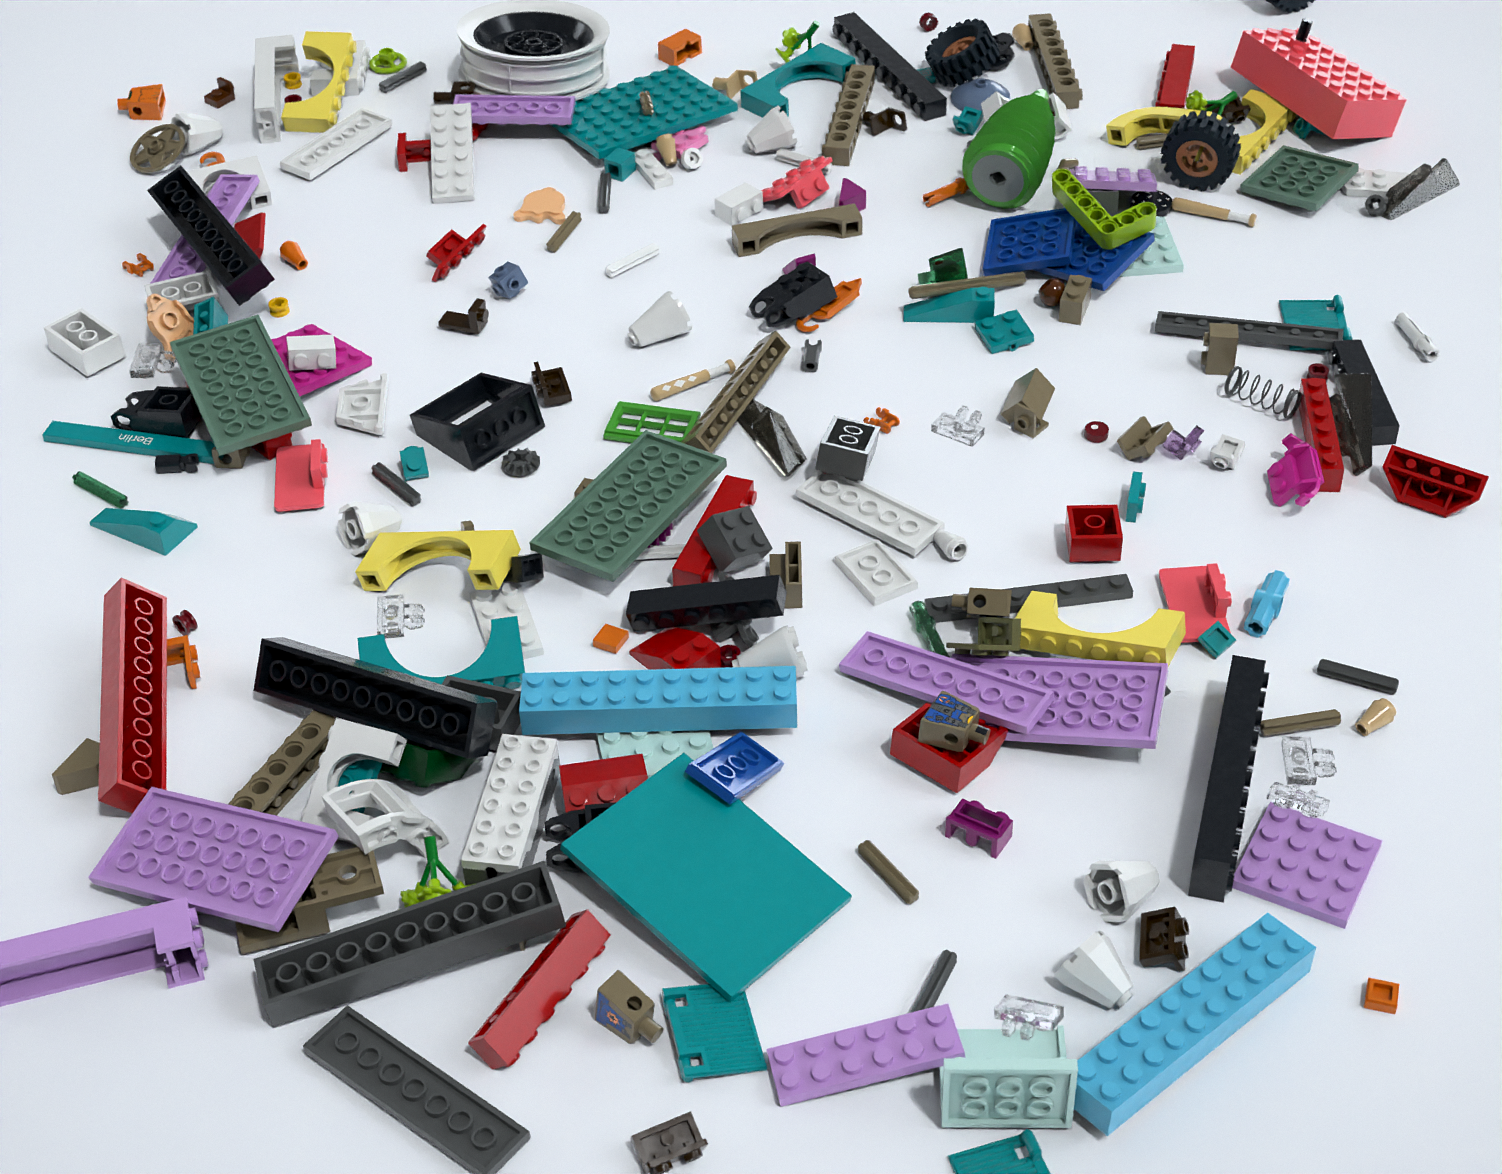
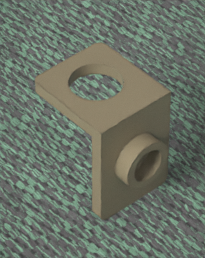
M1020 403L1015 405V430L1034 439L1049 426V422L1042 419L1038 423L1040 426L1036 428L1037 412Z
M248 446L228 453L232 458L231 462L220 460L216 448L213 447L211 452L215 467L242 469L246 457L250 456L251 447Z

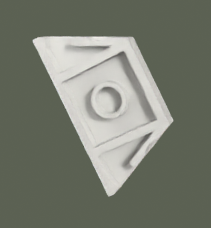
M1359 167V171L1340 189L1346 196L1369 198L1372 195H1380L1383 199H1390L1394 196L1395 192L1401 189L1403 182H1408L1410 172L1385 171L1383 169L1367 170Z
M387 373L380 374V379L370 383L367 379H364L356 384L339 388L336 411L337 424L383 435L388 389Z

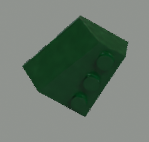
M407 740L399 766L383 763L379 773H391L395 779L410 780L417 787L428 788L434 783L461 779L476 758L467 759Z

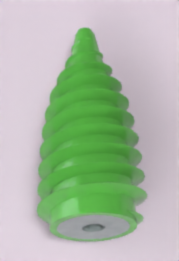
M1037 89L1030 95L1012 99L1001 106L983 124L967 148L962 162L963 176L972 193L984 203L1004 209L1017 208L1028 203L1040 187L1052 156L1056 132L1054 116L1048 103L1049 95L1045 89Z

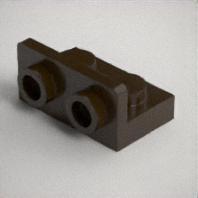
M1175 906L1141 913L1139 961L1143 967L1173 962L1178 972L1185 971V959L1189 958L1186 944V935H1189V925L1187 919L1181 917Z

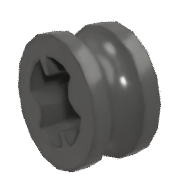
M1372 195L1365 202V207L1371 216L1378 217L1386 211V202L1380 195ZM1375 202H1377L1379 206L1377 209H1374L1373 204Z

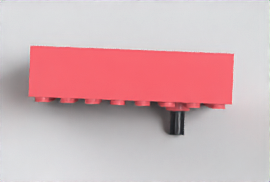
M1303 18L1300 27L1296 30L1282 28V30L1268 28L1267 30L1258 28L1243 30L1230 68L1332 139L1392 137L1407 99L1401 96L1398 90L1387 87L1386 82L1375 79L1372 73L1360 69V65L1348 61L1345 55L1333 51V47L1324 45L1320 42L1319 38L1309 35L1313 24L1312 20Z

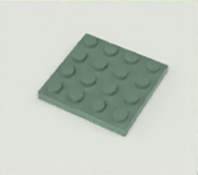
M1283 145L1240 184V191L1251 196L1267 198L1270 201H1278L1290 206L1302 207L1309 211H1317L1359 171V163Z

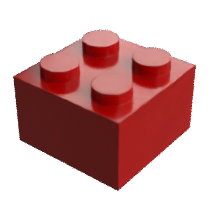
M1067 505L1065 534L1069 562L1121 561L1123 534L1118 505Z

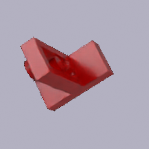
M398 133L397 158L399 172H408V163L431 161V139L407 141L406 133Z

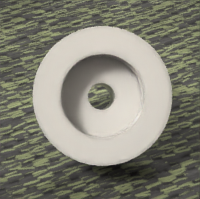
M689 148L681 154V163L687 169L692 170L702 164L703 156L696 148Z

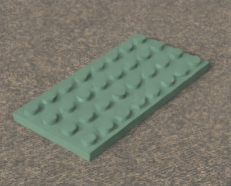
M259 314L170 342L173 354L219 456L312 426L311 418Z
M645 430L529 542L530 550L614 582L727 467V460L724 457Z

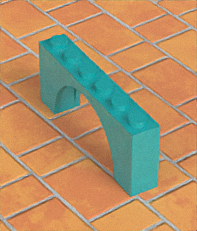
M819 43L740 90L741 108L763 118L771 109L779 106L781 108L779 112L784 111L788 117V98L779 92L783 87L795 81L809 78H826L843 83V81L845 82L846 72L850 71L851 64H856V58L824 43Z
M518 617L491 619L490 638L481 656L466 669L448 676L503 688L506 687L508 689L520 687L525 667ZM384 634L357 638L359 659L361 661L438 684H442L446 676H423L404 668L390 653Z

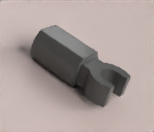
M809 339L805 340L802 365L805 372L817 371L820 352L822 351L821 340H818L816 345L809 344Z

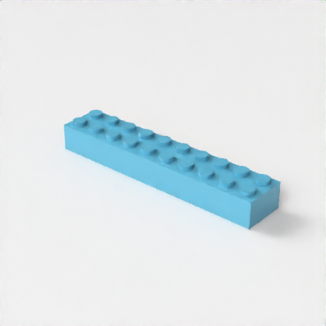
M796 666L523 673L519 707L522 735L797 728Z
M1267 912L1077 1061L1078 1074L1074 1110L1106 1136H1109L1307 975L1311 970L1316 947Z

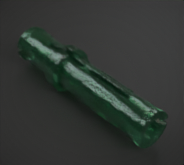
M920 600L913 602L912 606H909V611L915 620V628L918 633H921L928 651L950 658L936 630V621L933 616L929 615L925 603Z

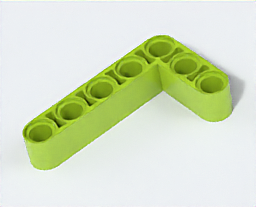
M1057 169L1052 173L1053 195L1101 248L1106 250L1116 248L1155 229L1156 206L1153 203L1143 202L1111 217L1069 170Z

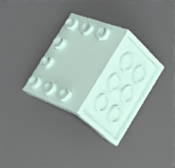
M1057 1025V1029H957L965 1052V1058H944V1066L939 1067L942 1127L1072 1128L1078 1065L1077 1059H1067L1064 1025Z

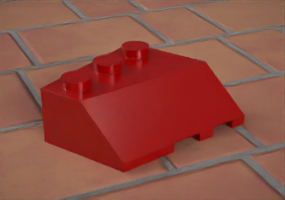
M925 703L893 728L890 755L958 793L991 765L1010 729L999 726V729L985 725L986 720L979 719L978 725L990 729V735L985 745L970 740L964 751L957 752L918 742L920 722L932 705Z

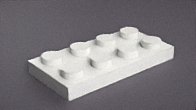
M520 582L501 584L499 590H475L469 592L486 646L491 633V619L517 616L523 660L544 655V648Z

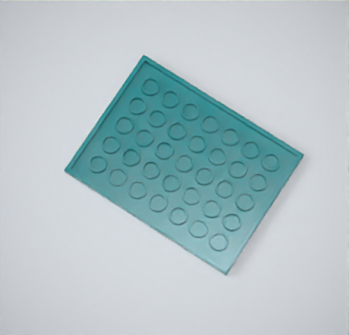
M682 753L562 842L560 850L724 998L732 1002L851 901L852 895L740 799L730 805L687 774L685 770L688 764L694 760L686 753Z

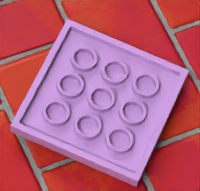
M1075 166L1074 169H1070V172L1086 189L1157 191L1155 174L1151 173L1150 169H1138V172H1130L1129 168H1117V171H1109L1108 167H1096L1095 170H1087L1086 166Z
M1270 801L1235 872L1232 888L1345 929L1381 849L1383 840Z

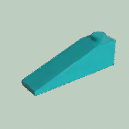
M969 288L904 305L903 322L975 323V321L994 316L995 306L994 288Z
M105 508L89 522L92 527L164 556L168 555L198 528L197 523L171 514L157 511Z

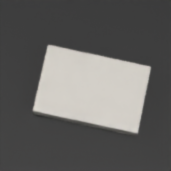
M879 539L835 556V564L874 607L918 589V581Z

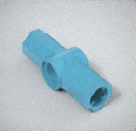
M1275 570L1272 573H1268L1261 589L1256 590L1251 610L1244 624V629L1249 632L1250 636L1259 638L1261 635H1266L1273 618L1278 617L1290 581L1284 572Z

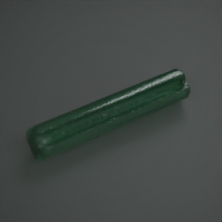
M78 471L76 474H73L74 484L112 505L123 509L125 505L129 504L126 495L84 472Z

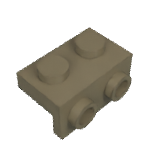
M1142 416L1117 439V443L1128 460L1140 456L1147 458L1155 452L1154 448L1167 441V435L1174 428L1169 421L1152 427L1147 418Z

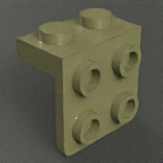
M979 617L978 643L946 642V648H955V654H971L972 650V655H992L993 650V655L1009 656V651H1020L1021 619Z

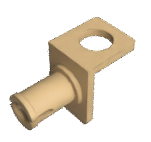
M736 70L728 78L715 77L712 86L715 90H726L727 97L732 99L741 89L750 85L746 83L744 76H750L753 82L758 80L757 73L752 70Z

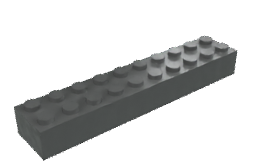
M544 860L254 958L253 960L263 1005L273 1027L567 926Z

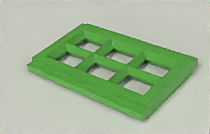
M619 401L605 428L603 438L633 443L643 433L640 432V429L648 428L660 430L659 435L682 442L699 420L701 412ZM623 414L641 416L640 420L621 417ZM645 418L665 419L664 423L645 421ZM670 420L688 422V425L681 426L668 423ZM618 424L633 426L636 429L635 431L618 429L617 426ZM671 431L684 434L682 437L664 435V432Z

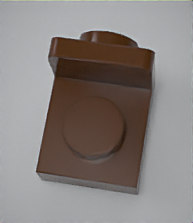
M222 77L217 78L218 89H213L204 96L205 103L217 109L235 100L232 82Z

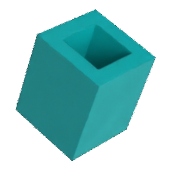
M619 147L604 158L605 174L609 172L612 179L623 182L636 171L635 152Z

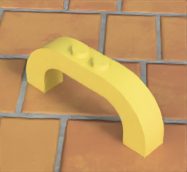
M1148 107L1124 113L1106 125L1108 143L1127 146L1132 140L1141 135L1149 133L1168 134L1176 120L1179 121L1182 115L1185 114L1188 117L1192 111H1196V115H1199L1201 110ZM1207 111V116H1211L1212 112ZM1217 115L1216 118L1221 121L1222 117ZM1200 146L1199 154H1202L1205 147Z

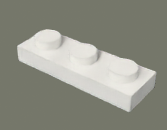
M640 149L635 152L636 169L654 190L674 185L672 175L648 149Z

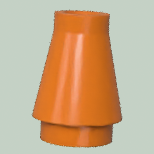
M289 240L281 245L280 255L284 260L294 265L298 270H303L307 267L308 261L297 242Z

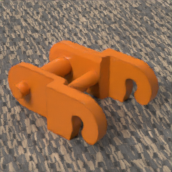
M141 253L136 255L138 261H141L137 265L127 261L122 262L123 268L127 269L128 273H135L140 277L143 276V272L147 269L154 270V264Z
M880 407L876 408V414L882 418L881 420L871 418L869 421L868 417H865L863 420L864 423L880 426V431L887 434L891 432L893 425L898 426L900 424L897 416L889 413V410L883 408L881 411Z

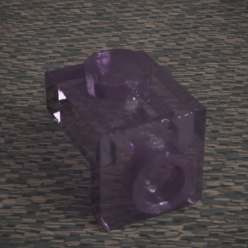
M1196 425L1187 437L1173 430L1164 442L1163 448L1182 461L1189 451L1194 453L1203 441L1199 438L1205 430Z

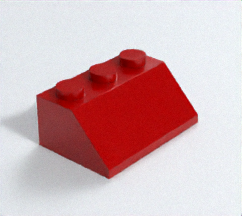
M263 212L237 222L233 227L259 259H261L264 250L266 213Z
M643 753L559 765L565 813L571 810L585 809V805L618 802L648 779Z

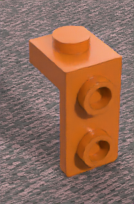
M188 635L167 639V666L186 663L191 689H196V678H201L198 662L194 663L195 660H198L196 645H190Z

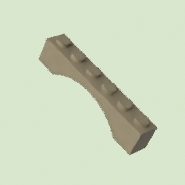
M855 204L731 225L732 244L738 257L760 254L771 245L794 237L821 235L844 239L862 235L863 217Z

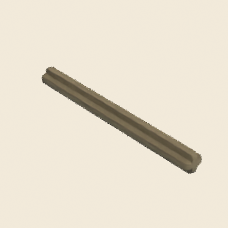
M1014 272L915 285L908 289V293L911 299L946 295L969 288H1000L1022 285L1027 281L1024 272Z

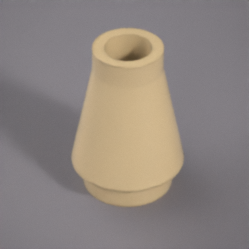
M1024 23L1015 25L1012 30L1013 38L1024 50H1031L1034 47L1030 27Z
M664 134L657 137L655 145L666 166L677 164L675 138H672V134Z
M1385 698L1374 700L1361 719L1355 724V727L1360 734L1367 736L1371 732L1393 722L1396 709Z

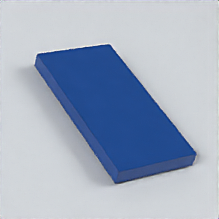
M739 732L689 763L685 772L731 805L781 771L785 763L746 734Z

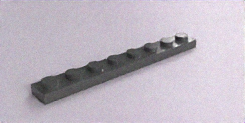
M1158 311L1155 323V332L1187 336H1204V332L1209 330V323L1238 324V341L1322 348L1326 350H1332L1333 341H1342L1344 329L1165 311Z
M1127 574L1005 589L1012 590L1010 614L1020 611L1031 591L1057 594L1058 608L1133 598L1134 591ZM953 595L924 599V607L929 624L971 618H967L966 610L951 609ZM977 600L974 605L981 608L985 606V602Z

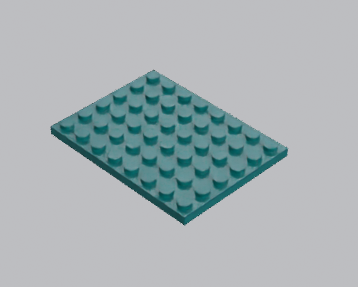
M672 65L665 70L654 71L645 77H636L633 81L619 83L615 87L604 88L598 93L576 100L571 124L564 126L558 124L549 125L600 160L607 157L618 147L628 150L656 140L661 135L673 134L738 111V103L680 67ZM641 91H648L650 93L654 110L652 115L648 114L645 116L643 114L639 96Z

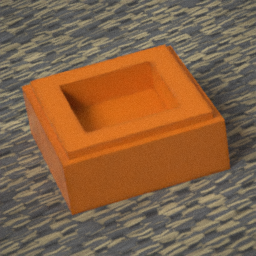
M605 624L594 637L593 647L617 654L628 640L629 632Z
M1368 977L1364 1008L1396 1014L1400 984Z

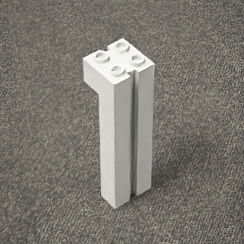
M294 34L255 38L254 110L261 144L281 142V82H284L283 77L287 73L297 72L300 74L298 56L295 51Z

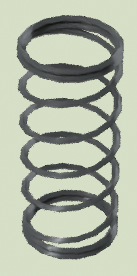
M1236 366L1230 371L1224 386L1226 394L1234 396L1238 393L1240 400L1243 401L1249 398L1252 405H1257L1261 402L1264 410L1272 407L1274 414L1277 415L1283 412L1284 418L1287 419L1294 416L1301 402L1302 394L1300 390L1291 389L1286 397L1284 408L1280 412H1276L1274 404L1282 393L1283 384H1280L1276 389L1272 404L1265 408L1263 406V399L1271 388L1272 380L1269 379L1266 382L1260 401L1253 403L1252 394L1259 385L1260 374L1254 378L1249 396L1242 398L1240 391L1248 380L1249 370L1243 373L1242 368ZM1239 370L1237 380L1229 391L1230 381L1234 373ZM1247 373L1246 379H1245L1244 383L1242 384L1243 378H1244L1245 374ZM1258 378L1257 384H1256L1255 388L1253 389V386H1254V384H1255V381H1256V379ZM1270 382L1269 387H1268L1266 393L1264 394L1265 389H1266L1268 383ZM1297 394L1296 403L1290 414L1287 416L1290 403L1294 396Z

